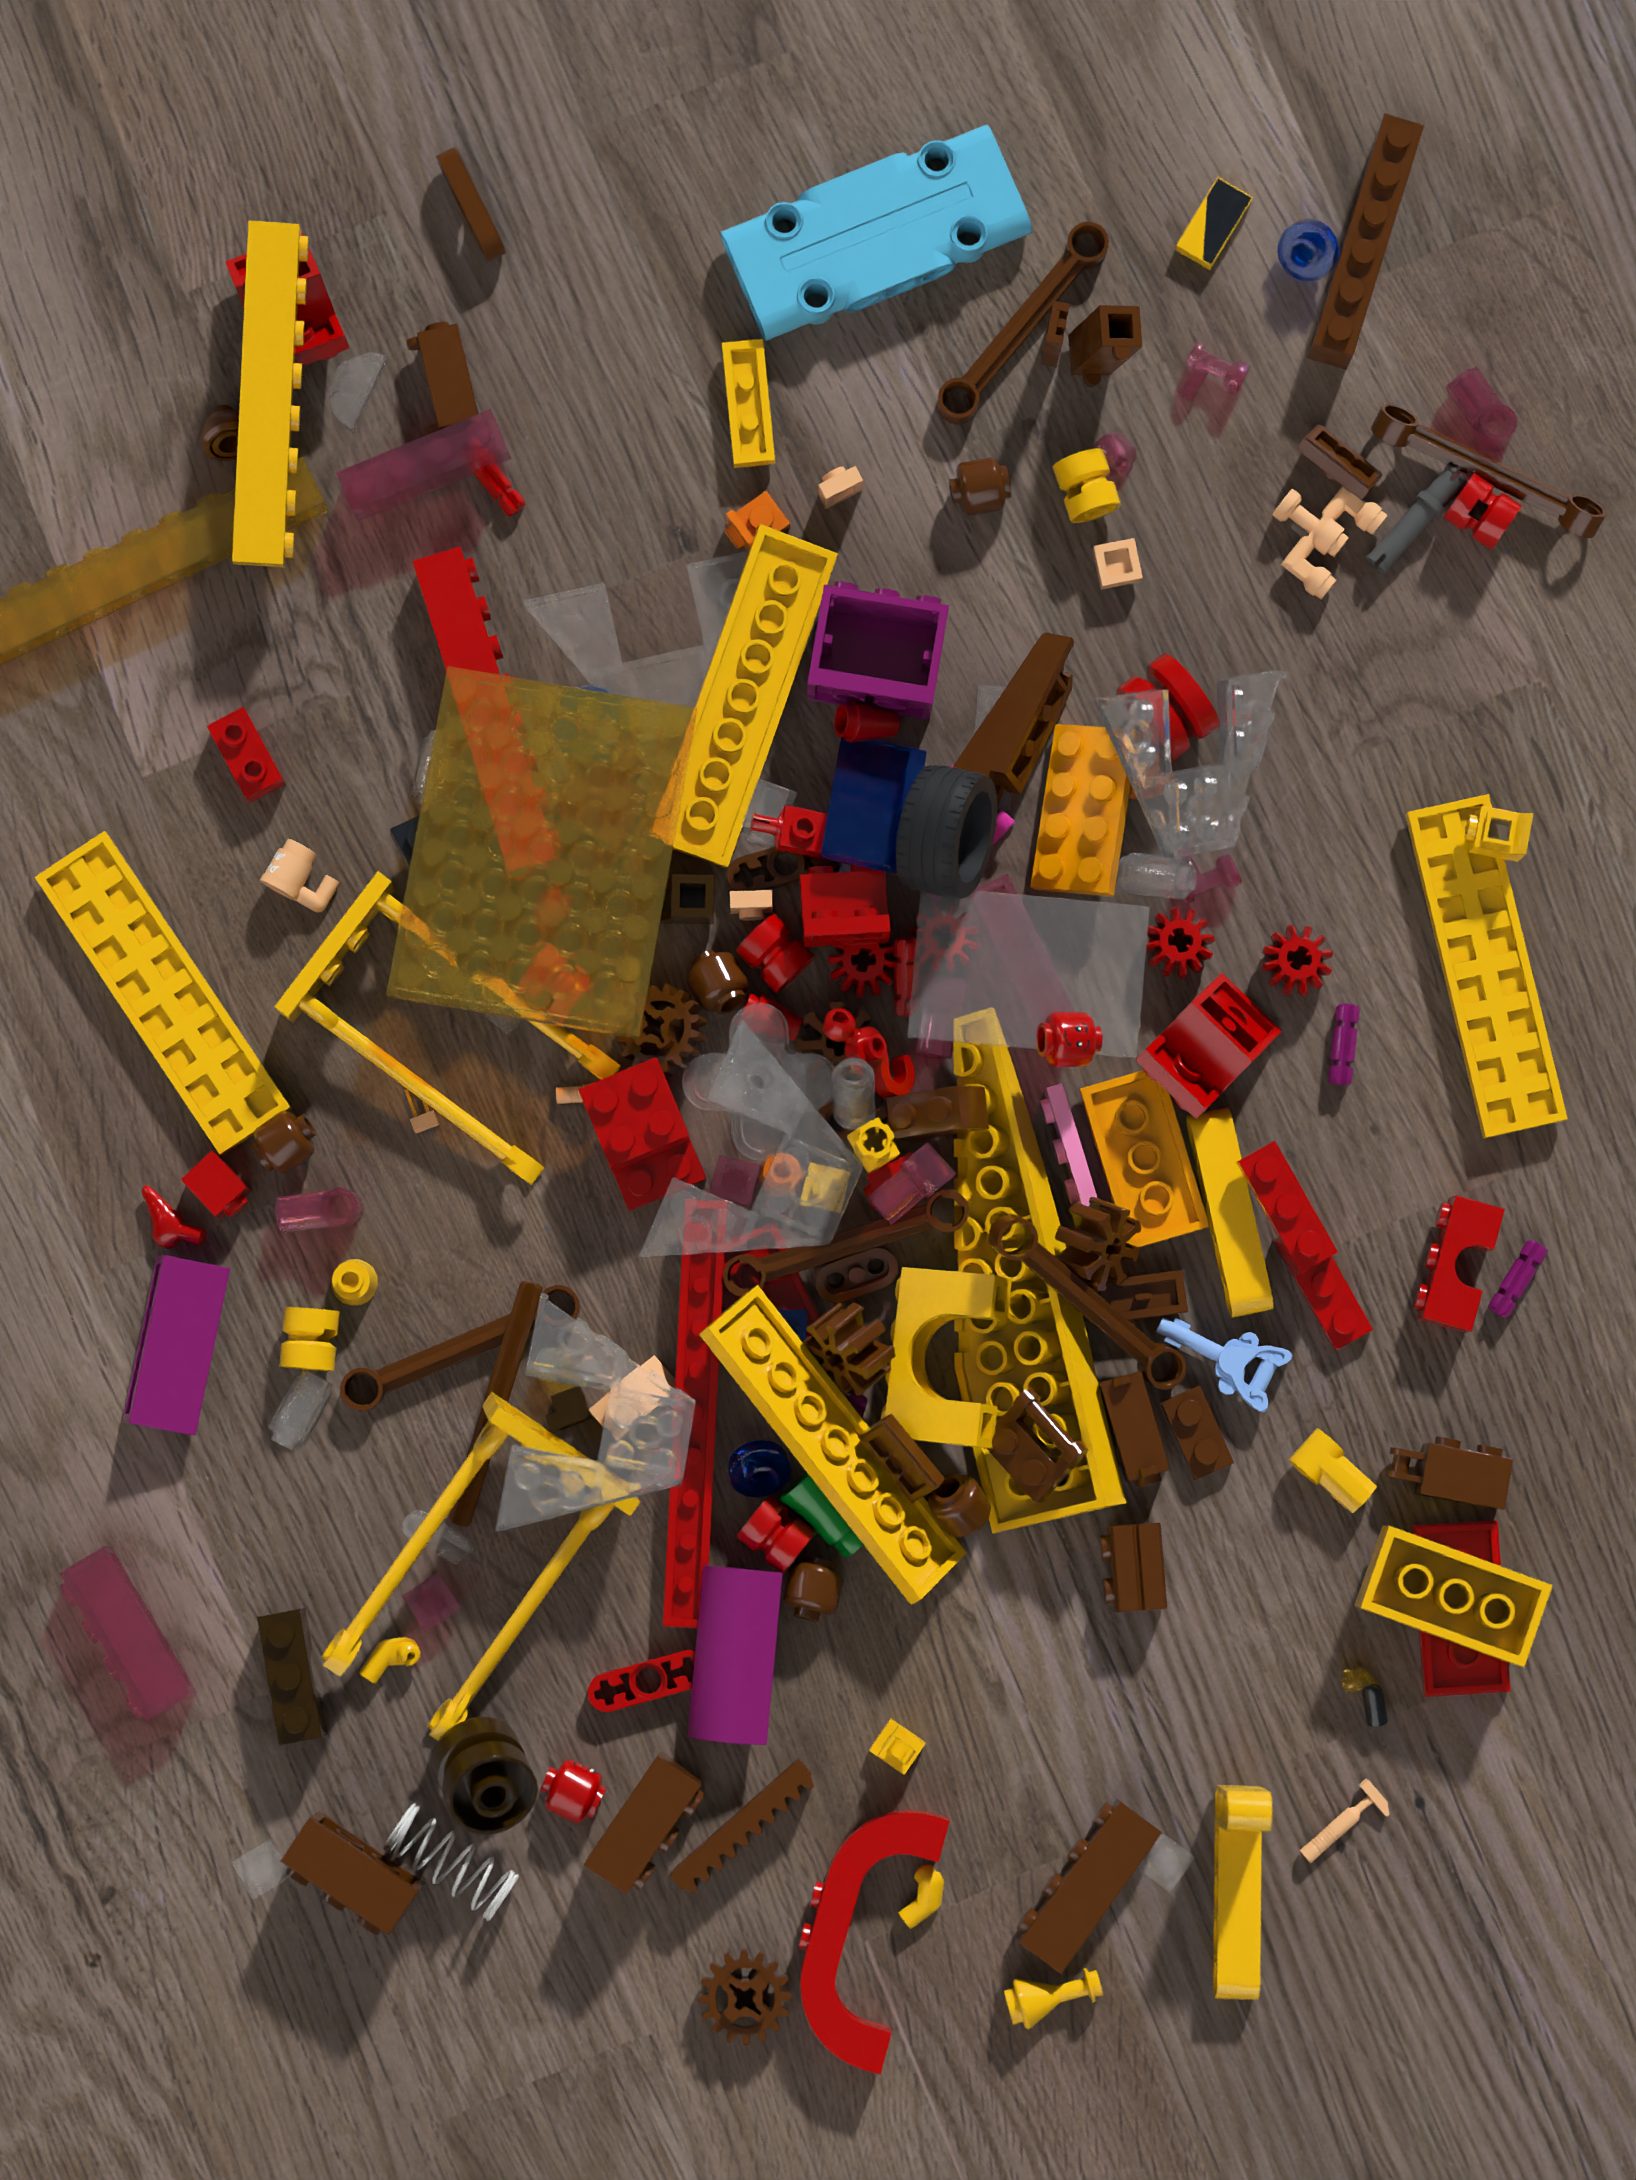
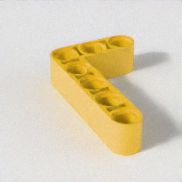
M1216 1786L1213 1992L1215 1999L1258 2000L1260 1995L1262 1831L1270 1832L1272 1825L1271 1793L1261 1786Z

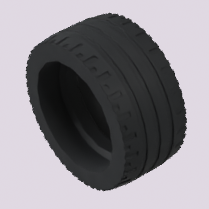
M928 765L919 772L907 794L897 836V873L904 886L919 892L948 898H966L975 891L986 870L996 828L997 795L994 782L990 777L974 771L938 765Z

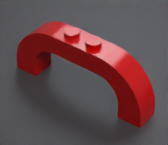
M897 1810L867 1820L853 1830L840 1844L830 1862L824 1883L816 1881L809 1906L815 1907L817 1910L813 1924L804 1923L798 1944L799 1949L805 1950L800 1977L803 2008L812 2030L822 2044L842 2061L865 2071L881 2075L892 2029L890 2026L865 2020L853 2014L843 2004L836 1989L837 1969L859 1889L868 1870L879 1860L891 1855L909 1854L939 1863L950 1819L942 1815L921 1810Z

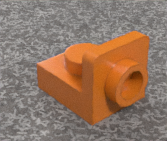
M767 491L757 496L735 512L732 509L725 514L728 527L724 531L736 549L744 547L748 553L757 527L760 524L780 532H785L790 528V522Z

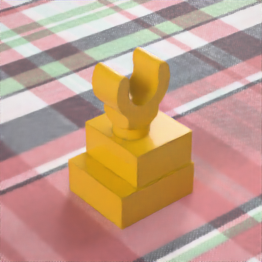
M890 1718L869 1748V1751L905 1775L926 1742Z

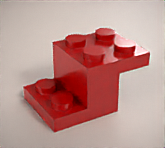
M309 246L308 261H300L299 278L307 280L306 303L297 305V321H304L303 347H295V363H301L302 367L318 360L331 359L339 352L350 349ZM247 254L225 262L243 308Z
M856 864L850 866V872L834 873L832 866H817L808 868V874L800 875L804 948L888 943L890 917L887 909L885 870H876L875 864Z
M1221 973L1135 1061L1143 1067L1144 1072L1150 1079L1158 1082L1174 1097L1176 1104L1181 1109L1188 1111L1197 1119L1282 1030L1234 983Z
M657 1057L578 1089L629 1212L707 1180Z

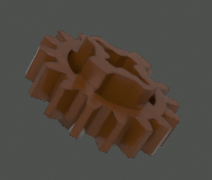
M665 984L662 991L651 985L649 986L647 997L638 992L634 994L637 1002L634 1007L630 1005L623 1006L624 1011L629 1015L627 1020H617L616 1025L624 1028L625 1033L618 1036L616 1041L623 1046H628L621 1055L625 1059L633 1061L632 1067L654 1058L648 1056L649 1053L656 1055L659 1051H663L665 1055L657 1058L663 1073L671 1077L675 1074V1065L684 1069L689 1068L686 1058L690 1054L695 1057L700 1056L701 1053L695 1048L696 1042H704L707 1039L706 1036L699 1033V1028L707 1024V1019L696 1015L702 1009V1006L694 1000L690 1001L692 995L682 989L677 992L676 988ZM663 1005H673V1006H676V1007H674L673 1009L668 1006V1007L665 1008L663 1011H662V1010H659V1008H658L659 1006H663Z
M742 1948L740 1959L734 1960L732 1955L726 1952L724 1953L725 1965L723 1967L715 1962L710 1964V1969L715 1976L713 1978L702 1977L701 1984L709 1989L708 1993L698 1996V2002L709 2004V2008L702 2013V2018L705 2020L714 2017L716 2022L712 2027V2032L716 2034L723 2028L727 2030L726 2042L731 2043L736 2035H742L744 2046H749L750 2038L753 2034H757L758 2038L764 2042L766 2041V2028L770 2027L776 2032L781 2029L776 2017L778 2015L782 2017L789 2016L790 2010L781 2005L782 2001L792 1999V1992L781 1990V1986L789 1981L787 1974L776 1976L774 1972L777 1970L779 1962L774 1960L765 1965L763 1963L764 1952L762 1951L757 1953L755 1959H749L747 1949ZM740 1968L757 1970L752 1977H738L732 1972ZM769 1983L773 1987L775 1996L772 2009L763 2001V1991ZM719 1984L728 1995V2003L721 2011L716 2001V1991ZM735 1987L743 1991H747L750 1987L754 1989L753 2001L756 2003V2007L754 2005L751 2006L747 2002L741 2006L736 2004L738 1994L735 1991ZM739 2017H753L758 2023L738 2025L734 2022Z

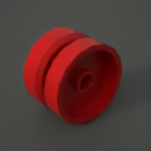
M1163 653L1147 665L1146 675L1148 681L1141 677L1133 676L1118 687L1116 693L1126 714L1145 740L1164 759L1174 762L1189 750L1190 739L1188 734L1202 740L1217 729L1220 722L1210 700L1195 679L1175 658Z

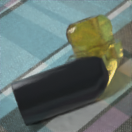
M1354 1666L1353 1670H1344L1341 1674L1343 1689L1347 1693L1359 1690L1363 1698L1367 1725L1378 1727L1387 1724L1388 1718L1384 1693L1380 1685L1366 1668Z

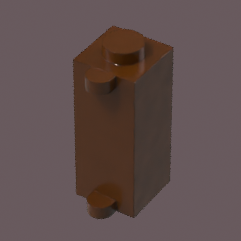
M1099 305L1068 334L1071 375H1083L1085 385L1095 387L1100 383L1101 375H1111L1141 349L1140 307Z
M436 322L427 325L425 331L417 332L416 337L409 338L406 342L408 350L421 349L438 422L427 426L428 436L436 437L441 435L443 439L482 430L458 325H449L448 322Z
M1141 1371L1100 1382L1099 1387L1125 1482L1136 1480L1137 1487H1142L1162 1481L1160 1472L1170 1470Z

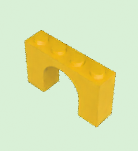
M902 1267L901 1277L897 1280L895 1287V1296L898 1301L897 1314L890 1330L895 1357L888 1364L891 1370L886 1374V1383L888 1385L887 1403L882 1408L881 1420L892 1413L914 1441L993 1449L992 1438L995 1434L998 1406L953 1401L942 1397L935 1391L928 1380L925 1370V1354L932 1336L947 1322L959 1318L1007 1321L1012 1279L992 1274Z

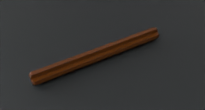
M522 1281L519 1285L484 1402L491 1392L506 1402L509 1401L543 1291L542 1286L537 1283ZM483 1407L481 1408L467 1457L473 1450L480 1432L488 1422ZM491 1457L484 1462L450 1511L448 1520L451 1523L463 1527H468L471 1524Z

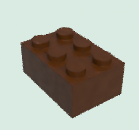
M660 1751L583 1865L626 1895L632 1886L640 1891L654 1870L655 1865L650 1860L655 1852L658 1850L665 1854L678 1835L680 1829L674 1826L680 1815L684 1814L689 1818L702 1800L704 1793L699 1790L702 1779Z
M320 1811L309 1817L280 1861L288 1866L285 1873L290 1878L303 1886H307L310 1882L323 1890L321 1898L340 1911L348 1907L360 1915L357 1922L375 1935H379L381 1931L389 1935L397 1927L425 1885V1882Z

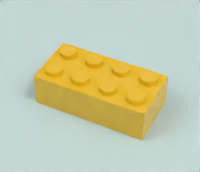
M1382 1526L1355 1607L1513 1665L1525 1667L1553 1585L1400 1529Z

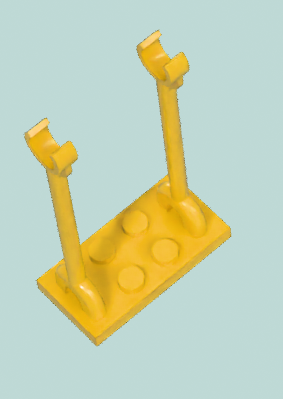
M378 871L274 1007L292 1023L295 1022L303 1011L502 1160L501 1163L532 1185L544 1170L541 1164L515 1145H509L314 997L324 983L330 987L344 969L341 960L347 952L351 950L356 953L370 935L366 927L378 912H381L394 923L406 929L458 968L442 935L391 895L395 891L392 881ZM489 970L471 977L472 980L578 1058L577 1061L600 1080L616 1074L620 1069V1065L592 1044L587 1045Z
M493 1392L490 1393L482 1405L488 1422L480 1432L473 1450L347 1630L342 1629L336 1634L321 1657L325 1660L323 1663L324 1667L339 1677L342 1676L357 1655L362 1644V1640H360L484 1462L495 1454L508 1435L521 1442V1446L526 1449L524 1453L541 1466L546 1467L549 1462L555 1465L556 1469L561 1473L560 1477L575 1489L581 1491L584 1486L591 1489L593 1492L585 1502L575 1526L453 1700L450 1698L445 1700L433 1715L427 1727L431 1729L429 1735L438 1741L451 1727L466 1720L468 1706L589 1533L605 1520L614 1506L631 1516L640 1503L631 1485Z

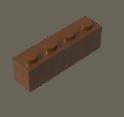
M1116 1799L1112 1806L1106 1802L1092 1820V1824L1096 1826V1829L1087 1841L1081 1837L1075 1843L1066 1857L1071 1861L1062 1876L1056 1872L1050 1878L1041 1892L1046 1897L1037 1911L1030 1908L1016 1927L1021 1932L1017 1938L1018 1942L1060 1974L1065 1970L1162 1834L1160 1830L1118 1799Z

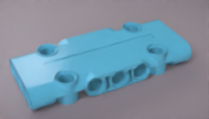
M986 124L946 141H930L919 152L908 156L906 153H897L819 184L803 192L798 197V201L793 203H777L766 214L721 231L720 236L763 339L768 341L808 323L815 325L823 324L830 319L833 313L845 309L849 313L855 312L938 279L952 271L956 263L975 262L982 257L984 252L1031 234L1032 225L990 127ZM930 159H941L947 167L942 171H932L926 166V162ZM779 220H789L795 225V228L788 233H780L773 226ZM970 232L975 234L979 241L975 245L967 246L962 244L957 237L962 233ZM811 294H821L826 298L827 302L822 307L814 308L809 306L805 300Z

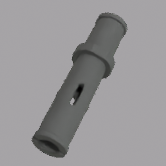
M1446 465L1441 474L1426 491L1422 490L1415 497L1416 502L1370 554H1367L1365 559L1371 567L1378 559H1382V562L1375 569L1377 572L1386 575L1391 566L1434 518L1438 519L1445 511V505L1462 486H1465L1467 480L1462 473L1454 481L1450 480L1457 471L1455 467Z

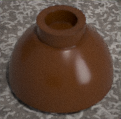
M219 405L210 411L209 418L202 427L200 437L202 451L207 457L218 461L237 460L239 411L233 410L229 405Z

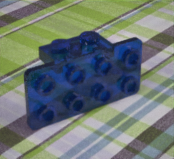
M841 738L821 847V855L824 858L898 874L896 845L901 813L914 779L925 767L927 751L873 739L847 742L844 738Z

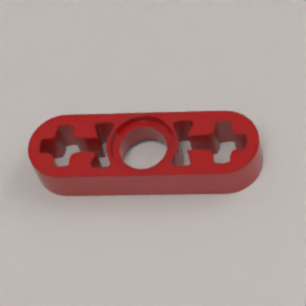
M687 1649L601 1673L590 1682L588 1699L597 1710L611 1712L692 1689V1681H689L686 1675L674 1677L673 1680L677 1686L667 1688L668 1676L661 1663L670 1661V1670L682 1667L683 1658L691 1657L694 1663L695 1650ZM644 1668L655 1669L661 1677V1685L653 1693H644L637 1687V1674ZM629 1673V1686L636 1698L627 1700V1691L613 1696L614 1703L606 1704L604 1698L597 1699L595 1691L601 1689V1681L608 1680L610 1686L620 1685L624 1683L620 1675Z

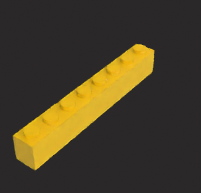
M248 220L232 562L236 565L285 567V558H293L294 533L287 532V515L295 516L296 491L289 490V473L297 474L298 448H291V431H299L300 406L293 405V389H301L302 364L295 363V347H303L304 321H297V305L306 303L307 280L299 278L300 261H308L309 237L301 236L300 224Z

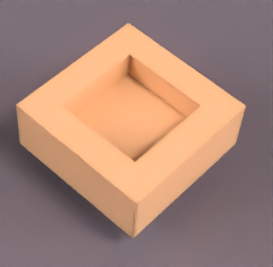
M856 466L845 470L844 467H839L822 477L823 482L818 484V495L825 509L861 492L863 489V479Z
M1134 538L1093 546L1092 550L1101 590L1142 581L1143 576Z
M772 890L730 891L731 914H739V920L745 921L764 919V913H773Z

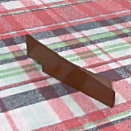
M1046 632L1040 636L953 765L954 768L974 771L990 777L995 785L997 807L1004 789L1007 792L1021 795L1072 691L1073 675L1064 671V663L1071 648L1074 647L1072 637Z

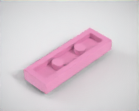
M1063 1083L1047 1087L1044 1090L1045 1099L1039 1100L1040 1108L1046 1125L1053 1123L1058 1139L1051 1142L1058 1164L1065 1163L1070 1179L1064 1181V1186L1071 1205L1078 1202L1089 1206L1090 1197H1097L1064 1086Z

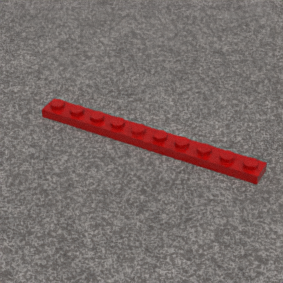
M685 1199L663 1611V1626L698 1628L703 1565H709L719 1359L699 1334L721 1316L727 1201Z

